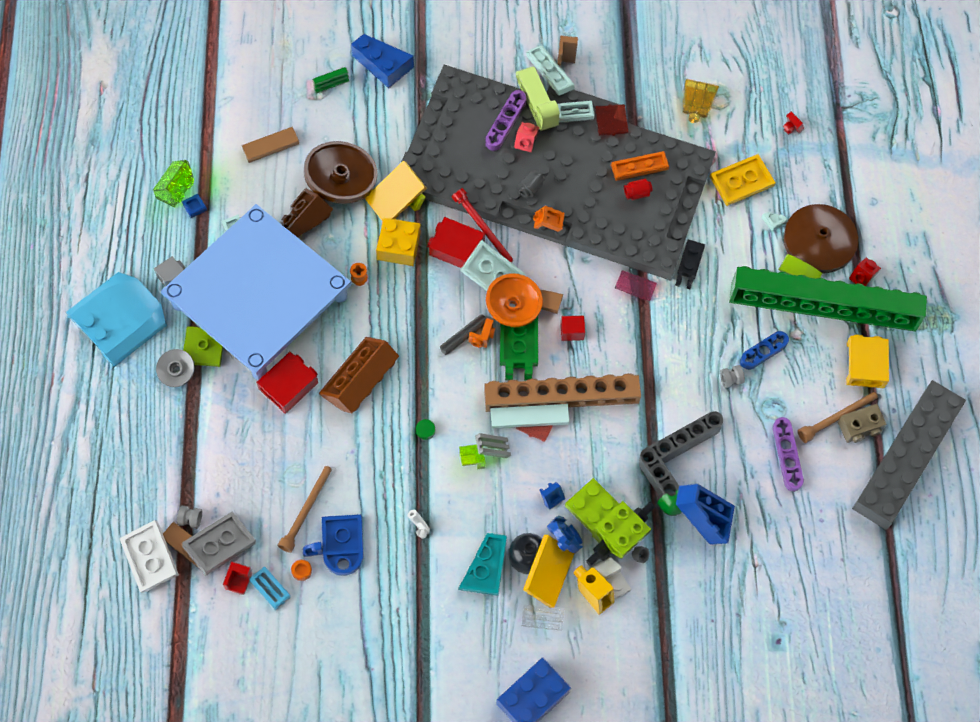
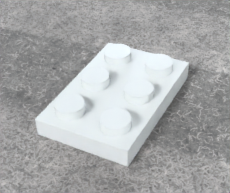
M154 520L120 538L141 593H145L179 575L158 521Z

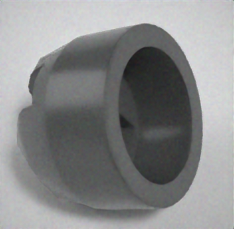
M643 546L635 547L631 553L633 559L640 563H645L649 558V550Z

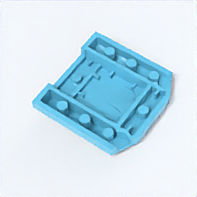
M120 272L116 273L66 312L67 316L87 335L114 367L167 326L161 303L137 278Z

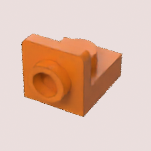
M545 205L534 214V228L538 229L541 226H545L559 232L563 227L565 213Z

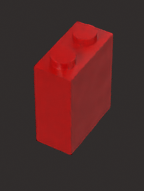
M444 217L442 222H438L435 229L436 234L434 238H430L427 247L429 248L430 256L462 268L481 240L485 242V233Z
M289 351L256 383L258 389L286 414L318 384V373L311 366L308 368L298 354L294 355Z

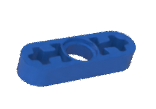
M777 331L742 354L740 359L741 366L747 370L754 369L786 348L789 342L788 335L783 331ZM777 338H778V339H783V342H782V343H781V342H778V343H776L775 346L773 347L772 344H774V343L776 342V339H777ZM766 346L770 353L762 354L759 348ZM756 354V357L753 359L752 363L750 361L746 362L747 357L750 359L754 357V355Z

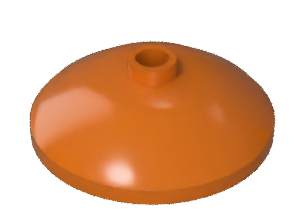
M505 274L496 278L490 284L486 293V306L491 316L499 323L510 327H521L533 322L539 315L543 304L542 293L537 284L521 274Z

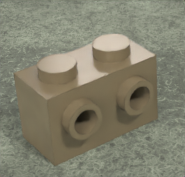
M877 404L842 415L837 422L847 443L854 441V443L860 442L869 435L872 437L880 435L887 425Z

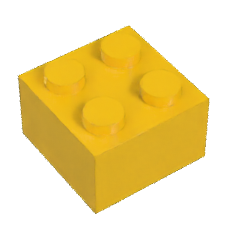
M384 217L376 249L377 260L414 266L421 235L420 223Z

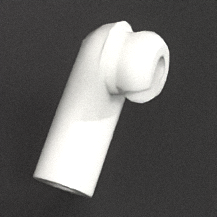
M411 510L408 513V517L418 528L416 531L417 536L426 538L430 532L429 526L416 510Z

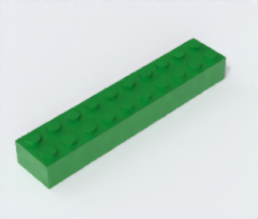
M737 266L731 282L729 303L916 332L926 317L927 296L917 292L906 293L898 289L887 290L878 286L867 287L863 284H848L844 281H828L824 278L815 279L805 275L796 276L786 272L777 273L770 272L767 269L757 270L751 269L748 266Z

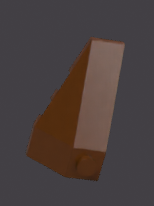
M305 188L291 204L290 207L293 209L290 214L284 215L281 219L282 225L296 237H299L327 220L333 208L318 194Z

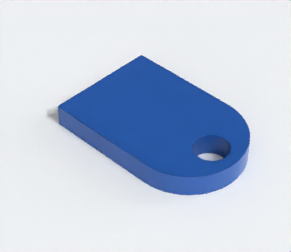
M362 514L322 517L323 559L328 570L336 575H350L357 571L363 562ZM346 560L349 562V567L342 570L338 567V563Z

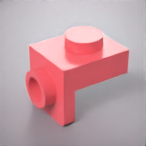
M522 122L517 131L514 148L532 152L539 127L532 123Z

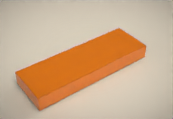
M664 151L611 162L616 181L669 170V164Z

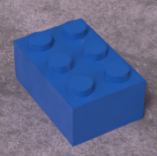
M542 657L497 698L496 704L512 722H539L570 693L571 687Z

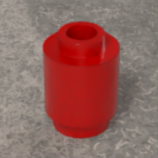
M646 178L628 182V185H624V193L627 200L631 199L633 201L649 197L650 192L653 191L651 182L647 181Z

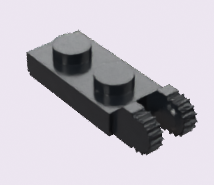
M687 239L677 272L678 277L675 286H679L682 282V276L689 277L686 289H691L705 244Z

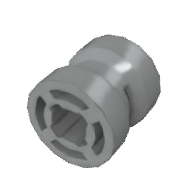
M740 365L733 366L732 370L727 368L720 370V378L725 388L731 387L735 383L739 385L745 382L744 372Z
M181 505L177 516V525H190L191 528L198 529L202 519V509L195 508L192 510L188 506Z

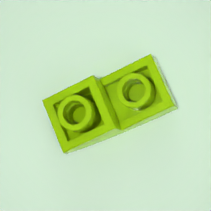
M789 254L786 255L778 269L780 272H786L790 275H805L815 279L820 278L822 275L816 268Z

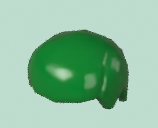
M678 490L675 491L676 495L674 496L664 494L657 502L662 511L669 516L683 513L676 505Z

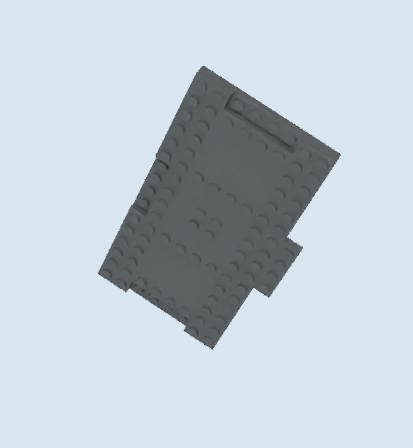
M445 64L443 65L408 151L405 152L402 161L407 162L427 187L422 193L425 196V200L469 214L462 204L455 203L451 197L463 188L467 192V200L483 219L671 281L716 151L613 119L618 108L617 103L577 90H571L559 96L550 85L546 93L550 101L555 100L557 104L592 101L594 120L560 122L558 126L543 131L539 130L532 152L516 149L514 145L521 123H532L537 126L526 101L522 112L500 149L492 151L486 147V136L511 93L516 90H522ZM521 98L515 99V106L518 100H521ZM508 110L505 114L511 117L515 115V112ZM500 124L497 128L503 131L506 130L507 126ZM496 135L495 139H494L493 141H491L492 144H493L494 142H497V135ZM662 151L665 152L669 170L618 181L615 180L611 162ZM536 170L544 177L543 185L532 198H525L519 193L518 185L529 172ZM645 178L651 182L653 191L650 192L649 197L633 201L626 199L624 185H628V182ZM546 205L565 213L562 230L557 232L545 226H541L538 229L534 228L535 221L533 218L535 212Z

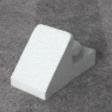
M610 556L592 566L612 585L615 600L631 591L630 586L621 573V566Z

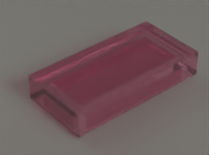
M622 270L615 289L650 301L657 283Z

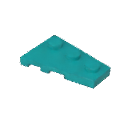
M486 534L458 590L499 595L506 535Z

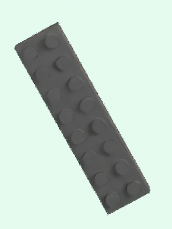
M932 380L852 509L887 530L957 417L966 399Z

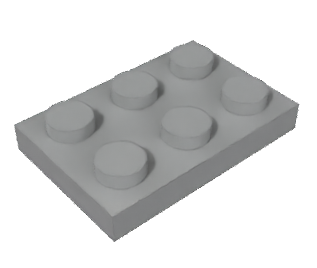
M232 511L182 542V547L206 576L255 545L256 540Z

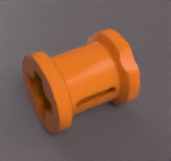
M354 263L350 268L351 281L357 286H362L368 280L367 268L362 263Z

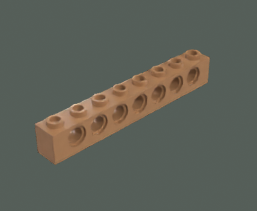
M631 373L622 376L609 374L603 377L590 375L584 378L509 380L501 383L499 381H490L484 384L486 412H490L491 408L568 404V407L639 404L641 399L639 375ZM621 386L624 388V390L618 391L615 389V387ZM602 387L605 391L598 392L596 388ZM583 388L586 392L579 393L577 389ZM560 389H563V390H565L567 393H566V394H560V393H558L557 391L560 390ZM544 390L548 394L540 395L538 392ZM525 391L528 393V395L521 396L519 395V393ZM505 392L508 393L509 396L501 397L499 394Z

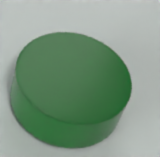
M428 419L419 421L416 425L417 436L423 440L431 439L435 434L434 423Z

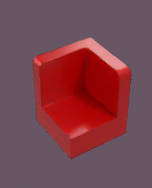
M561 316V341L584 340V316Z
M231 562L223 582L225 590L244 595L253 573L251 568Z

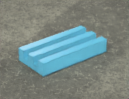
M265 566L249 579L275 610L280 605H283L287 599L291 598V595ZM263 573H265L267 577L274 583V585L282 592V594L284 595L283 597H280L277 594V592L270 586V584L262 577ZM257 578L264 584V586H265V587L271 592V594L278 600L276 603H275V602L270 598V596L263 590V588L256 582V579H257Z

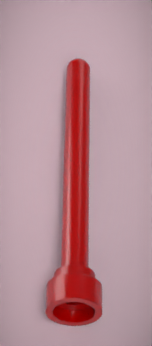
M461 188L451 197L455 203L458 202L459 205H463L497 251L512 263L513 258L467 200V192Z

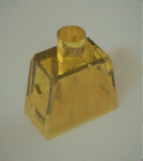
M690 79L685 80L682 112L689 114L688 120L690 122L697 123L700 117H708L716 99L719 86Z

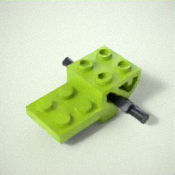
M594 478L564 505L592 533V537L599 543L593 548L594 554L586 560L590 567L599 559L604 561L610 554H614L622 559L650 533L651 528L645 522L648 520L647 515L655 508L654 504L649 501L642 509L638 507L633 511L624 501L618 503Z

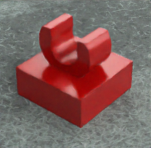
M792 111L786 115L788 122L783 125L784 131L788 135L794 129L801 133L804 130L803 123Z

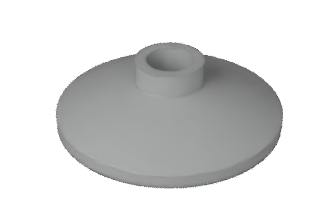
M169 350L157 362V376L163 384L169 387H180L192 378L194 361L183 350ZM176 367H180V371L178 373L174 372V369Z

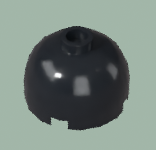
M523 533L512 541L508 551L509 560L512 567L518 572L529 574L542 541L539 535Z

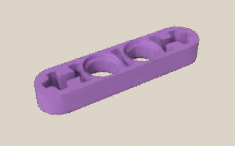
M516 90L511 93L492 125L485 141L486 147L489 150L496 151L500 149L526 104V94L523 91ZM521 98V100H518L515 106V99ZM512 110L515 112V115L509 117L505 112ZM500 124H504L507 126L506 130L501 131L497 128V126ZM497 135V142H494L492 144L491 141H493Z
M780 417L773 424V434L784 485L788 490L795 492L802 487L804 479L792 424L787 418ZM780 423L786 426L784 436H781L783 434L782 429L778 428ZM788 441L791 444V448H782L781 442ZM792 459L795 462V466L793 468L787 467L785 460ZM793 472H795L794 475H793V476H794V480H795V481H798V483L796 484V486H794V484H793L792 482L790 483V481H791V479H792V474H791V473H793Z

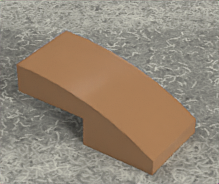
M540 290L543 298L541 309L558 314L563 294Z

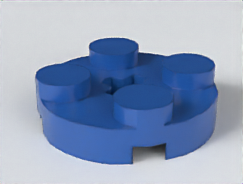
M555 517L547 525V528L557 538V545L562 551L578 552L583 547L580 546L583 542L578 531L572 524L568 526L564 523L567 521L564 517Z

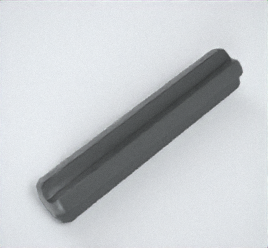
M482 314L440 345V350L443 354H449L468 339L470 332L475 333L485 324L486 317Z

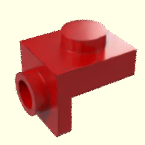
M866 257L857 265L849 279L855 284L867 286L881 268L876 262Z

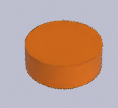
M297 560L293 563L291 572L296 580L305 581L311 576L312 568L308 561Z

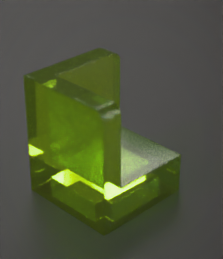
M477 444L459 447L462 466L477 464V469L485 468V456L478 454Z

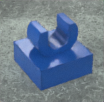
M557 482L554 484L548 483L549 487L545 490L540 489L545 506L549 510L565 500L562 488Z

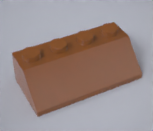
M365 337L321 389L319 395L341 411L352 414L360 407L365 397L371 394L372 389L383 379L384 374L394 366L399 355L387 341Z

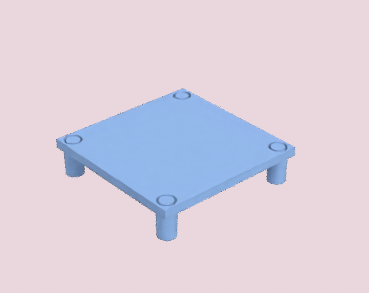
M255 204L162 289L161 293L171 302L175 310L182 311L251 370L253 377L259 380L267 373L266 367L334 301L341 303L347 299V289L351 286V281Z

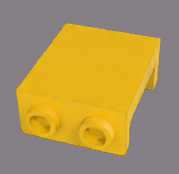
M850 336L847 341V347H849V374L846 378V385L885 388L889 382V339H883L880 336Z

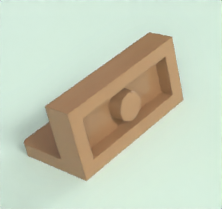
M560 36L557 63L560 68L561 62L575 63L578 37Z

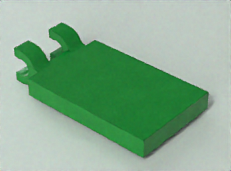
M538 316L533 322L521 327H510L500 323V366H505V380H513V369H524V381L532 379L533 366L538 367Z

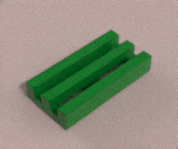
M346 67L313 78L316 94L349 82Z

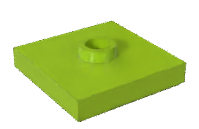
M187 326L183 351L192 357L194 365L220 367L223 346L201 327Z

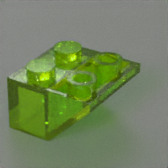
M172 161L153 188L156 199L174 208L183 200L184 193L194 183L189 161Z

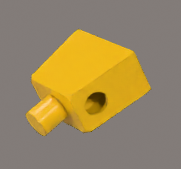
M581 565L574 570L573 574L578 578L579 591L599 615L615 603L614 588L595 568L587 571Z

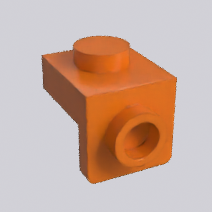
M486 318L481 335L470 332L469 343L475 347L487 348L489 339H493L495 335L494 320Z

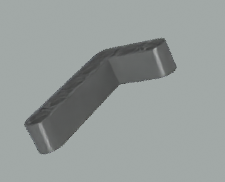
M710 412L641 451L639 467L660 498L664 494H668L665 492V489L674 491L673 494H669L670 496L676 495L675 491L679 490L678 483L664 463L718 434L723 424V416L719 412ZM710 421H715L718 425H712ZM699 430L702 434H695L693 431ZM682 439L686 443L680 444L677 440ZM666 448L669 452L663 453L660 449ZM645 457H649V458H651L653 461H652V462H646V461L644 460V458H645ZM660 473L663 475V477L657 478L654 476V474Z

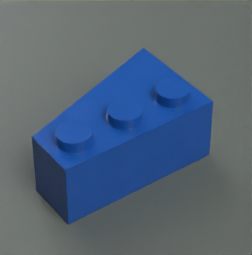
M363 34L351 44L352 56L387 88H390L414 68L413 55L366 34Z
M699 484L679 486L676 501L677 507L709 545L729 543L735 506Z

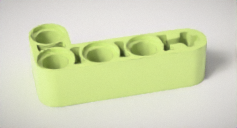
M532 66L516 71L518 84L526 94L527 104L539 130L543 131L558 126L560 116L558 105L555 100L550 101L535 67Z

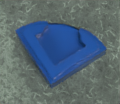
M321 542L311 543L302 548L304 557L323 554Z

